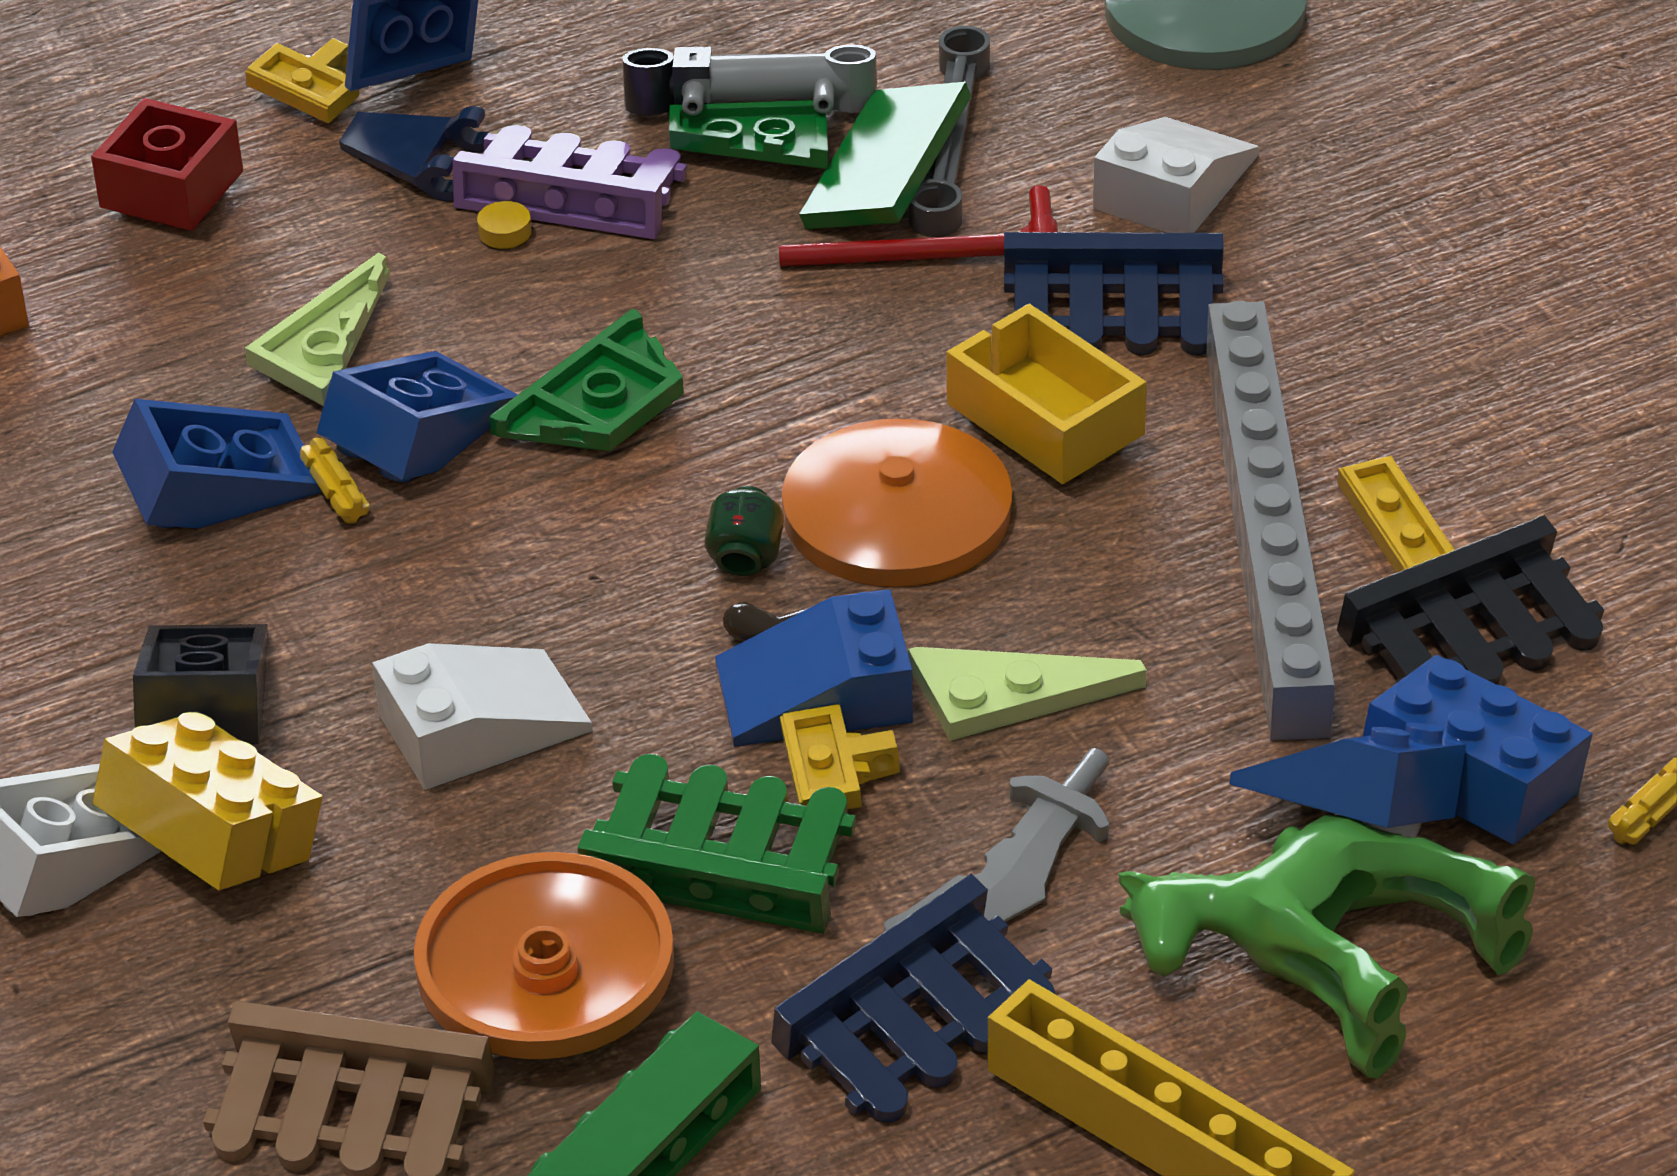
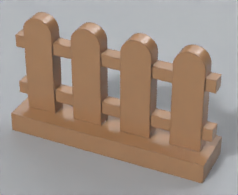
M234 1001L228 1019V1026L236 1052L226 1051L222 1063L224 1073L231 1074L220 1110L207 1108L203 1120L205 1130L212 1131L213 1145L221 1159L229 1162L245 1159L250 1155L256 1139L259 1138L276 1141L275 1148L279 1161L284 1168L290 1171H302L311 1167L318 1157L320 1148L340 1150L339 1157L346 1176H375L381 1169L384 1157L404 1160L406 1176H446L448 1167H462L465 1156L463 1145H456L455 1143L465 1109L478 1110L482 1098L481 1093H490L496 1073L488 1037ZM275 1081L294 1083L283 1119L264 1116ZM338 1090L358 1093L347 1128L327 1126ZM402 1099L422 1102L411 1138L391 1135Z

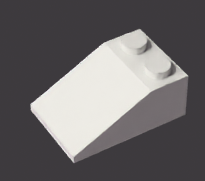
M1168 117L1119 129L1094 157L1093 209L1166 233H1194L1258 157L1259 146Z
M428 643L372 662L379 716L424 790L593 731L591 720L544 649Z
M100 764L0 779V901L16 917L33 916L38 913L68 908L161 852L158 848L92 804Z

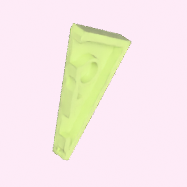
M377 253L246 346L247 365L324 406L333 371L346 369L390 276L386 256Z
M928 647L908 649L912 674L950 741L1146 687L1147 670L1141 660Z

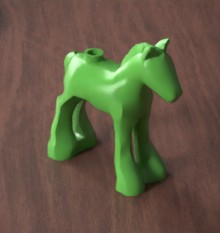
M1324 815L1302 830L1294 826L1286 828L1277 838L1272 855L1248 871L1219 876L1171 872L1169 875L1158 877L1132 871L1118 873L1119 884L1129 895L1126 899V904L1120 907V914L1124 918L1133 920L1145 958L1155 973L1165 977L1180 969L1199 932L1206 929L1228 936L1244 949L1262 971L1315 994L1329 1005L1340 1018L1349 1062L1367 1077L1378 1079L1397 1062L1405 1042L1406 1026L1400 1022V1009L1407 999L1408 986L1400 977L1384 970L1365 950L1333 932L1344 914L1354 909L1413 901L1443 911L1468 930L1477 953L1498 975L1508 973L1520 962L1531 942L1533 933L1531 922L1524 919V914L1534 894L1535 879L1533 876L1515 867L1497 866L1489 860L1456 853L1427 838L1403 837L1401 834L1377 829L1363 821L1346 816Z

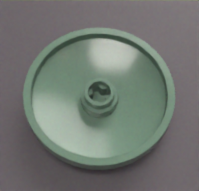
M1105 0L1104 12L1107 24L1116 38L1125 46L1146 58L1181 68L1226 69L1259 62L1289 46L1297 38L1304 26L1307 0Z

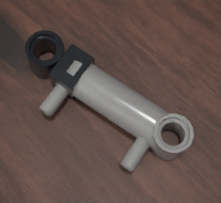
M862 45L837 46L827 50L826 53L712 55L711 47L675 48L674 56L667 50L644 48L630 51L622 58L625 109L632 114L643 116L670 112V105H682L686 114L695 116L701 113L703 104L813 100L814 109L822 114L828 113L831 110L852 113L861 112L871 94L877 90L876 53L873 49Z

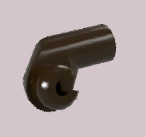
M746 602L737 603L728 607L724 612L723 626L734 639L744 642L806 609L802 608L777 617L753 604Z

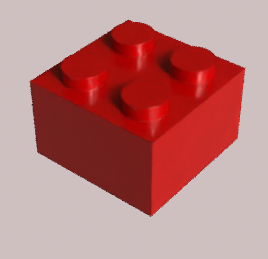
M143 98L91 156L100 208L190 231L198 225L243 172L236 120L148 98Z

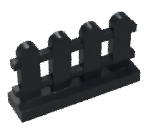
M1543 515L1345 593L1337 632L1349 647L1362 642L1361 645L1369 656L1379 652L1398 677L1396 683L1433 657L1417 637L1429 632L1450 660L1460 663L1466 670L1499 685L1503 672L1502 659L1513 656L1517 663L1525 669L1533 671L1544 669L1549 664L1553 652L1551 639L1561 635L1575 649L1591 650L1595 648L1603 631L1601 619L1604 609L1597 600L1587 603L1567 578L1570 566L1563 557L1555 560L1550 557L1557 530L1547 517ZM1529 593L1548 619L1537 623L1517 596ZM1479 612L1499 639L1488 643L1468 616Z

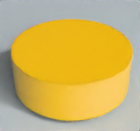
M512 201L495 202L485 206L478 213L479 238L490 247L497 249L514 248L526 242L531 236L530 212L520 203Z

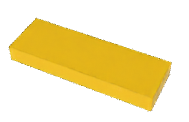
M1391 455L1338 468V486L1396 573L1455 550Z

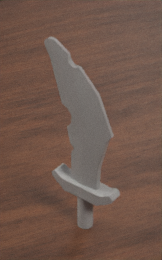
M1089 749L1063 784L1046 776H1019L1010 779V800L1013 802H1023L1031 807L1012 830V838L1003 839L984 854L986 866L981 873L974 875L988 889L984 917L988 921L999 915L1007 922L1046 900L1045 887L1060 847L1074 828L1090 833L1097 842L1108 838L1109 822L1105 813L1094 799L1086 796V793L1109 765L1108 756L1100 749ZM957 875L907 911L888 919L884 923V932L966 876Z

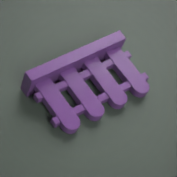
M518 125L507 126L498 134H487L484 138V152L482 154L459 151L453 159L454 207L481 211L485 206L495 202L512 201L524 205L530 212L531 220L656 239L662 230V205L666 206L670 201L669 186L674 180L682 182L687 177V164L680 163V154L672 149H656L650 152L647 158L631 156L630 146L622 141L604 142L597 150L581 148V139L574 134L560 133L550 137L547 142L531 140V130L527 127ZM524 157L534 158L532 162L522 161ZM573 165L584 166L582 170L572 168ZM623 173H631V174H634V176H633L632 178H630V177H624V176H621V175H622Z

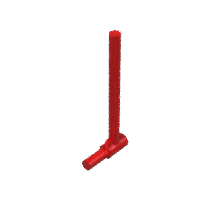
M1043 185L1032 187L1029 191L1031 220L1020 231L1058 232L1057 222L1052 217L1049 189ZM1004 234L779 245L780 267L1004 256Z

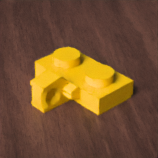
M335 38L328 41L312 56L300 54L276 43L248 66L245 71L247 86L326 123H330L360 96L359 89L350 91L345 88L349 45Z
M840 704L783 713V716H780L782 735L798 805L807 806L811 795L816 790L824 787H834L845 794L847 810L862 807L859 784L900 772L899 752L893 730L866 735L846 733Z

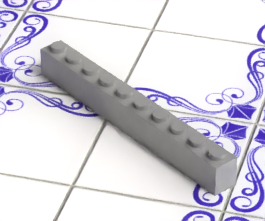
M1233 301L1230 303L1208 304L1206 358L1270 741L1331 738L1335 684L1264 301Z

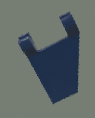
M477 106L465 107L453 117L358 111L340 138L339 144L341 150L417 186L431 197L440 201L454 200L453 180H447L442 176L449 177L453 170L454 157L437 154L447 139L453 141L466 151L482 152L484 151V138L489 132H478L472 129L479 128L485 118L484 109Z

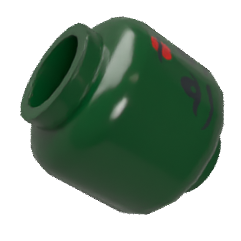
M742 486L722 493L711 504L705 534V549L718 567L727 573L738 576L756 574L759 570L770 566L778 556L784 524V513L775 500L757 487Z

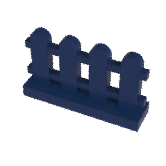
M1004 232V293H1015V311L1030 303L1046 315H1048V293H1069L1070 316L1049 317L1099 350L1103 344V335H1125L1126 348L1136 355L1152 353L1158 346V336H1180L1181 348L1186 353L1203 355L1206 354L1208 304H1213V293H1223V233ZM1103 293H1124V316H1103ZM1158 293H1179V316H1158Z
M970 873L774 1008L771 1043L787 1060L802 1051L801 1060L811 1070L822 1064L849 1092L845 1097V1106L855 1116L865 1109L877 1121L884 1123L895 1122L902 1118L906 1112L908 1093L902 1084L905 1080L915 1074L924 1084L930 1087L939 1088L950 1084L955 1078L957 1068V1056L951 1048L964 1039L974 1050L988 1053V1016L1028 979L1055 994L1054 987L1048 980L1051 978L1052 968L1042 958L1032 964L1005 937L1008 931V924L999 915L989 921L984 917L988 889ZM969 962L996 991L984 998L956 969ZM920 995L948 1024L935 1033L907 1003ZM870 1029L899 1058L888 1067H885L858 1039Z

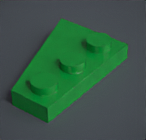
M813 100L703 104L701 113L695 116L686 114L682 105H670V149L828 169L826 113L817 112L814 109Z

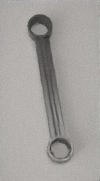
M952 27L944 31L939 37V69L945 75L943 84L966 82L972 96L975 79L984 76L990 68V38L985 31L977 27ZM972 97L926 174L925 181H922L909 204V224L915 232L928 237L947 236L957 231L962 224V192L956 185Z

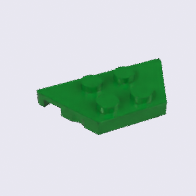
M632 308L490 416L491 434L502 438L611 451L684 394L683 376L673 361L665 358L664 348L656 336L651 338L648 336L643 328V317L639 311Z

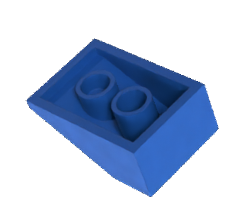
M353 0L345 88L354 91L472 59L478 0Z
M431 351L333 371L316 433L334 442L336 449L340 453L353 458H363L379 467V473L384 477L394 481L408 482L414 477L439 471L491 428L490 416L518 394L437 351Z
M134 399L112 451L145 523L162 528L185 527L199 529L321 492L320 487L310 474V468H306L300 459V449L304 444L288 413Z
M891 589L830 597L715 656L717 674L734 747L784 740L780 716H783V713L840 704L846 731L913 723L912 667Z
M1406 723L1405 731L1389 727H1373L1371 736L1342 739L1233 771L1230 775L1229 784L1385 828L1455 818L1466 744L1443 738L1444 729L1429 724Z

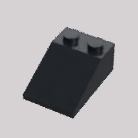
M268 624L149 626L133 673L135 728L177 718L183 713L197 712L213 719L215 725L236 739L249 744H259L263 724Z

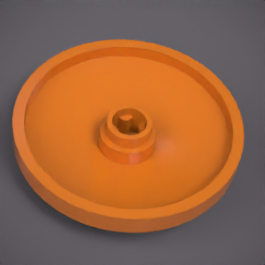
M896 418L862 422L839 429L822 437L796 458L789 468L783 483L782 510L784 513V526L791 542L806 559L837 577L852 582L881 587H909L930 584L968 571L990 556L1000 545L1009 529L1012 518L1011 480L1003 462L988 446L956 428L917 419Z
M540 852L508 857L492 862L463 876L448 887L430 906L421 921L415 939L414 962L420 996L430 1014L445 1030L486 1036L489 1039L491 1053L521 1059H552L577 1055L602 1047L624 1036L645 1020L659 1004L670 983L674 968V945L671 922L665 907L654 891L637 876L620 866L591 856L564 852Z

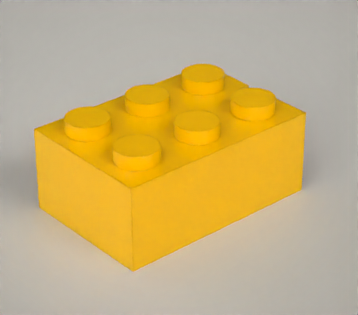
M1030 303L992 325V335L982 330L946 351L947 404L1061 484H1065L1145 435L1147 381Z
M188 712L181 714L177 718L149 726H139L132 731L105 738L92 804L219 891L260 877L261 869L270 874L308 861L311 855L323 796L301 782L299 777L293 772L280 768L259 754L251 744L236 739L215 725V722L210 717L197 712Z

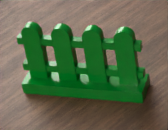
M657 754L639 756L633 761L629 772L617 770L612 784L613 791L620 794L609 821L597 818L593 830H584L577 847L578 854L608 861L631 872L647 884L662 903L821 934L825 933L831 916L829 885L835 886L839 875L838 864L831 863L840 835L852 837L856 828V815L848 814L847 799L841 790L834 787L818 789L811 795L807 806L788 803L786 784L775 776H763L756 779L751 784L747 795L729 792L727 775L722 768L716 765L698 767L692 772L688 784L669 780L667 762ZM661 801L679 804L669 832L650 829ZM721 812L739 816L729 844L710 840ZM780 824L799 827L789 855L770 852Z

